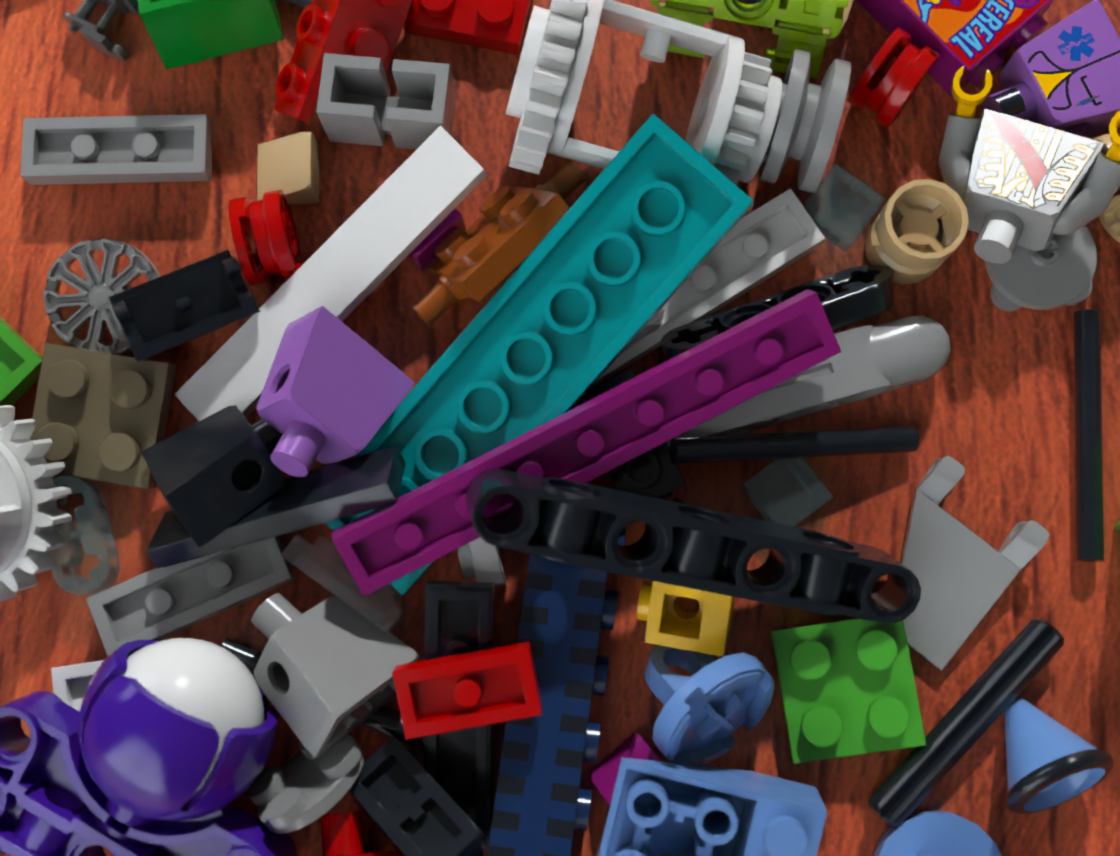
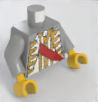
M962 66L956 72L952 82V95L958 104L956 113L948 115L939 155V168L944 183L959 194L967 207L969 220L967 230L979 233L974 244L975 253L987 262L1003 264L1009 262L1017 245L1033 251L1044 250L1055 234L1070 235L1101 216L1120 185V136L1117 133L1120 127V111L1113 116L1109 125L1110 141L1112 144L1106 155L1101 154L1104 143L986 108H984L981 118L975 117L977 105L981 104L990 92L993 77L990 70L987 69L983 83L984 89L975 95L966 94L960 87L964 66Z

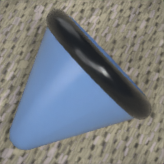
M1016 697L1004 710L1008 786L1005 803L1010 811L1018 814H1030L1062 804L1097 785L1112 770L1114 761L1109 752L1096 748L1025 699Z

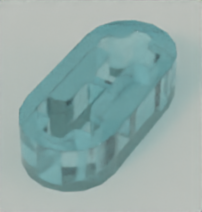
M70 475L56 477L53 479L54 486L71 488L73 495L84 498V505L78 506L74 511L78 530L75 529L72 519L69 522L54 525L53 531L59 534L66 541L65 547L47 551V554L54 563L51 572L57 585L66 592L84 596L95 595L109 589L116 581L120 571L119 556L105 501L100 490L88 481ZM67 497L56 500L57 509L59 506L67 503ZM79 542L82 543L83 551L86 555L99 558V566L90 570L91 581H88L86 577L73 574V567L82 563Z

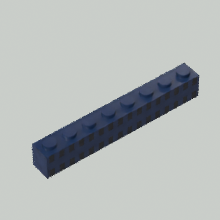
M626 527L621 530L618 537L619 545L625 544ZM530 553L517 643L530 641L543 710L542 715L506 721L487 856H570L574 830L587 832L592 790L579 789L583 762L596 763L601 723L588 721L591 695H605L609 656L597 655L600 628L613 630L618 591L606 589L608 572L560 563Z

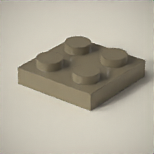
M45 343L32 417L36 421V425L30 439L51 438L53 444L43 457L47 463L64 462L65 468L59 474L145 489L156 488L157 483L141 452L165 439L177 365L146 359L137 362L134 357Z

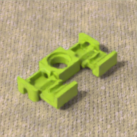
M650 0L651 4L658 8V14L702 27L704 22L711 23L713 17L772 28V34L779 36L775 49L766 48L765 58L771 59L769 68L772 71L786 73L794 49L810 52V77L816 79L828 39V32H823V28L829 29V39L837 37L841 32L844 7H847L849 0H761L755 4H744L738 0H666L665 3L659 2L660 0ZM669 44L667 51L700 58L705 56V54Z

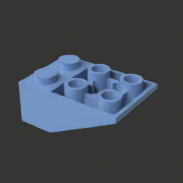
M621 757L598 856H817L828 811L815 786L750 770Z

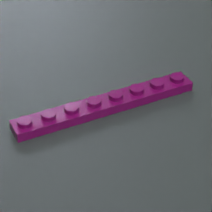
M807 289L397 498L394 504L379 507L332 531V541L363 597L480 537L475 530L466 505V492L471 481L480 473L490 469H505L543 478L554 477L587 483L840 353L841 349L817 292ZM509 494L494 496L485 504L483 515L490 519L508 517L515 509L517 498Z

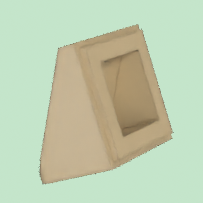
M298 132L258 144L257 201L263 200V195L266 192L282 190L289 205L319 204V144L313 132Z

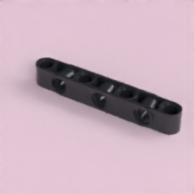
M490 469L480 473L471 481L466 492V505L477 534L485 542L496 547L536 554L560 563L819 614L846 615L882 623H896L906 619L915 611L920 601L921 587L918 578L911 570L888 553L873 546L849 542L817 531L568 479L543 478L505 469ZM499 494H509L517 498L515 509L508 517L490 519L483 515L485 504L492 497ZM633 522L646 523L644 534L636 543L631 545L618 544L620 532L628 524ZM769 548V554L765 563L757 569L747 570L751 556L761 549ZM887 575L884 586L878 592L871 594L875 582L880 577Z

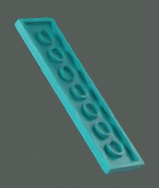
M653 113L396 407L366 447L354 457L397 445L406 463L397 497L399 498L571 410L753 206L754 200ZM375 509L329 521L325 524L334 531ZM438 559L390 583V585L403 596L417 584Z

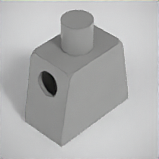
M276 593L266 599L251 618V622L268 638V642L253 671L255 681L314 758L318 757L396 697L397 694L392 675L395 666L417 662L420 657L411 647L340 597L330 596L301 614L280 593Z

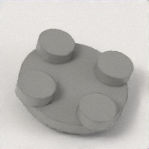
M1086 225L1070 235L1055 234L1046 249L1041 251H1033L1017 245L1009 262L995 264L985 261L987 273L993 283L990 290L992 302L996 307L1007 312L1016 311L1021 307L1034 310H1049L1063 305L1079 304L1092 291V278L1096 270L1097 251L1094 239Z
M346 734L316 758L308 752L300 741L299 749L301 751L281 769L273 766L262 771L246 791V795L258 806V817L271 832L284 834L309 825L328 812L348 792L356 781L364 762V752L352 736Z

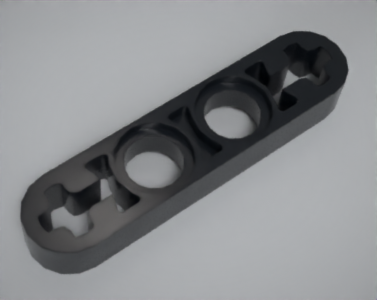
M879 265L849 268L677 327L666 333L661 340L665 362L807 289L817 292L832 330L878 315L889 310L894 305L891 271Z

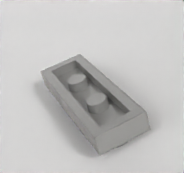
M207 114L23 118L20 177L30 185L212 181L213 123Z
M275 536L168 567H156L88 597L86 601L109 657L127 642L136 640L159 641L296 580V577L279 536Z

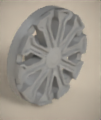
M95 239L82 241L69 248L61 257H58L49 269L46 278V290H43L46 315L49 316L52 327L57 335L71 346L79 349L116 355L132 351L123 328L113 311L109 296L132 288L130 284L141 274H145L149 281L160 277L155 265L137 248L116 240ZM102 249L104 258L100 272L93 254L95 250ZM126 254L130 258V265L117 275L120 257ZM75 260H79L86 279L71 271L70 265ZM61 281L77 289L80 293L59 294ZM81 306L78 311L65 321L61 312L63 307ZM90 320L87 339L84 340L77 335V331ZM106 324L114 339L113 344L110 346H105L103 343Z

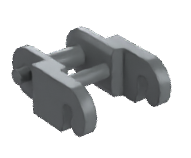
M83 0L75 14L64 12L62 17L70 24L68 29L76 34L79 30L92 47L125 62L129 53L118 44L113 46L103 32L117 11L122 14L130 11L138 16L140 15L137 0ZM98 2L109 6L97 25L87 21Z

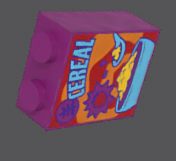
M1054 0L856 1L890 35L895 29L900 27L911 35L910 43L919 49L928 46L939 53V58L934 66L927 70V73L953 97V78L962 66H964L960 81L961 89L969 82L976 88L980 87L984 83L987 69L993 75L1004 64L1005 60L1000 56L1013 44L1019 49L1037 37L1046 28L1048 22L1042 16Z

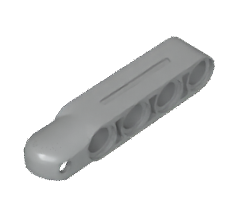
M922 315L909 316L877 326L868 325L835 333L834 335L841 349L840 353L674 438L739 435L923 382L939 372L947 363L951 351L949 335L940 323Z

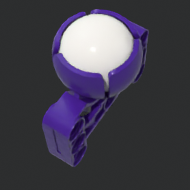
M173 638L162 641L136 640L123 644L103 661L91 678L80 711L67 705L57 695L47 691L33 692L1 706L0 856H3L5 853L10 856H106L103 847H106L113 856H297L296 847L287 833L277 834L271 832L259 818L237 805L227 809V805L248 790L269 759L276 740V710L267 706L266 696L259 689L253 675L234 654L214 643L193 638ZM21 719L27 724L31 739L24 733L21 727Z

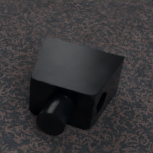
M236 405L228 406L141 452L163 497L198 548L210 542L278 492L286 483L281 471L273 464L270 457L283 434L263 419L250 425Z

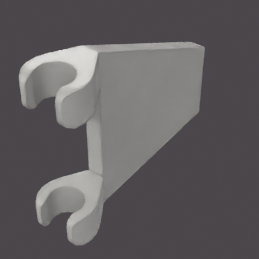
M950 456L935 460L914 489L900 561L901 564L914 573L921 587L920 601L915 611L904 619L908 646L941 671L1020 570L1049 540L1048 531L1036 521H1021L1013 527L997 551L941 508L938 504L965 474L963 465Z

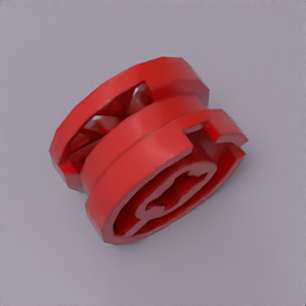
M900 27L894 30L877 52L847 99V102L859 110L867 107L875 112V121L887 129L892 125L927 76V70L934 66L940 56L939 53L928 46L919 49L910 43L911 35ZM895 57L896 59L886 70V72L880 79L879 83L877 84L876 88H872L873 84L876 82L880 74L883 72L891 58Z
M283 191L266 192L263 195V200L254 202L249 197L229 201V221L232 237L242 271L249 284L256 285L269 282L270 275L281 273L284 278L291 277L302 266L301 263L295 264L293 257L301 255L293 216Z

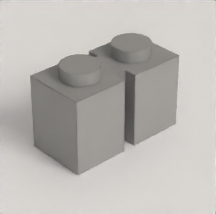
M324 53L316 113L329 141L384 147L385 135L392 136L396 148L418 149L440 125L452 136L456 92L450 64L393 59L392 73L399 97H391V89L381 58Z

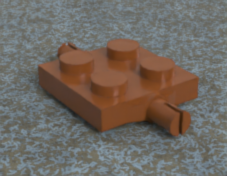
M566 161L564 166L542 186L538 185L535 189L515 185L512 188L504 186L491 194L480 207V211L483 214L466 231L463 228L453 231L436 247L435 254L438 257L426 268L439 283L416 305L412 306L414 312L431 327L456 301L461 302L463 299L471 298L480 302L532 253L570 209L564 199L581 183L585 182L581 171L574 164Z

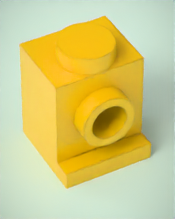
M643 581L638 600L637 620L647 621L644 643L724 657L730 636L735 597L656 581ZM677 597L697 599L699 609L691 613L682 611L677 605Z

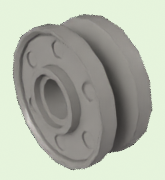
M794 49L782 83L779 111L767 151L762 160L759 180L774 184L780 177L788 158L799 160L798 190L815 193L822 180L838 131L849 87L851 62L834 59L827 69L821 85L809 83L811 69L810 52Z

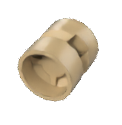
M932 179L913 180L899 187L868 229L865 240L868 261L871 265L888 268L891 271L892 282L901 285L918 283L930 277L965 239L969 225L966 205L956 191L945 183Z

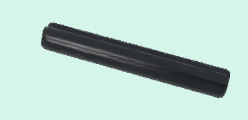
M1043 619L1030 621L925 737L926 745L916 747L869 798L868 805L872 811L887 825L894 828L899 827L1064 645V637L1061 633Z

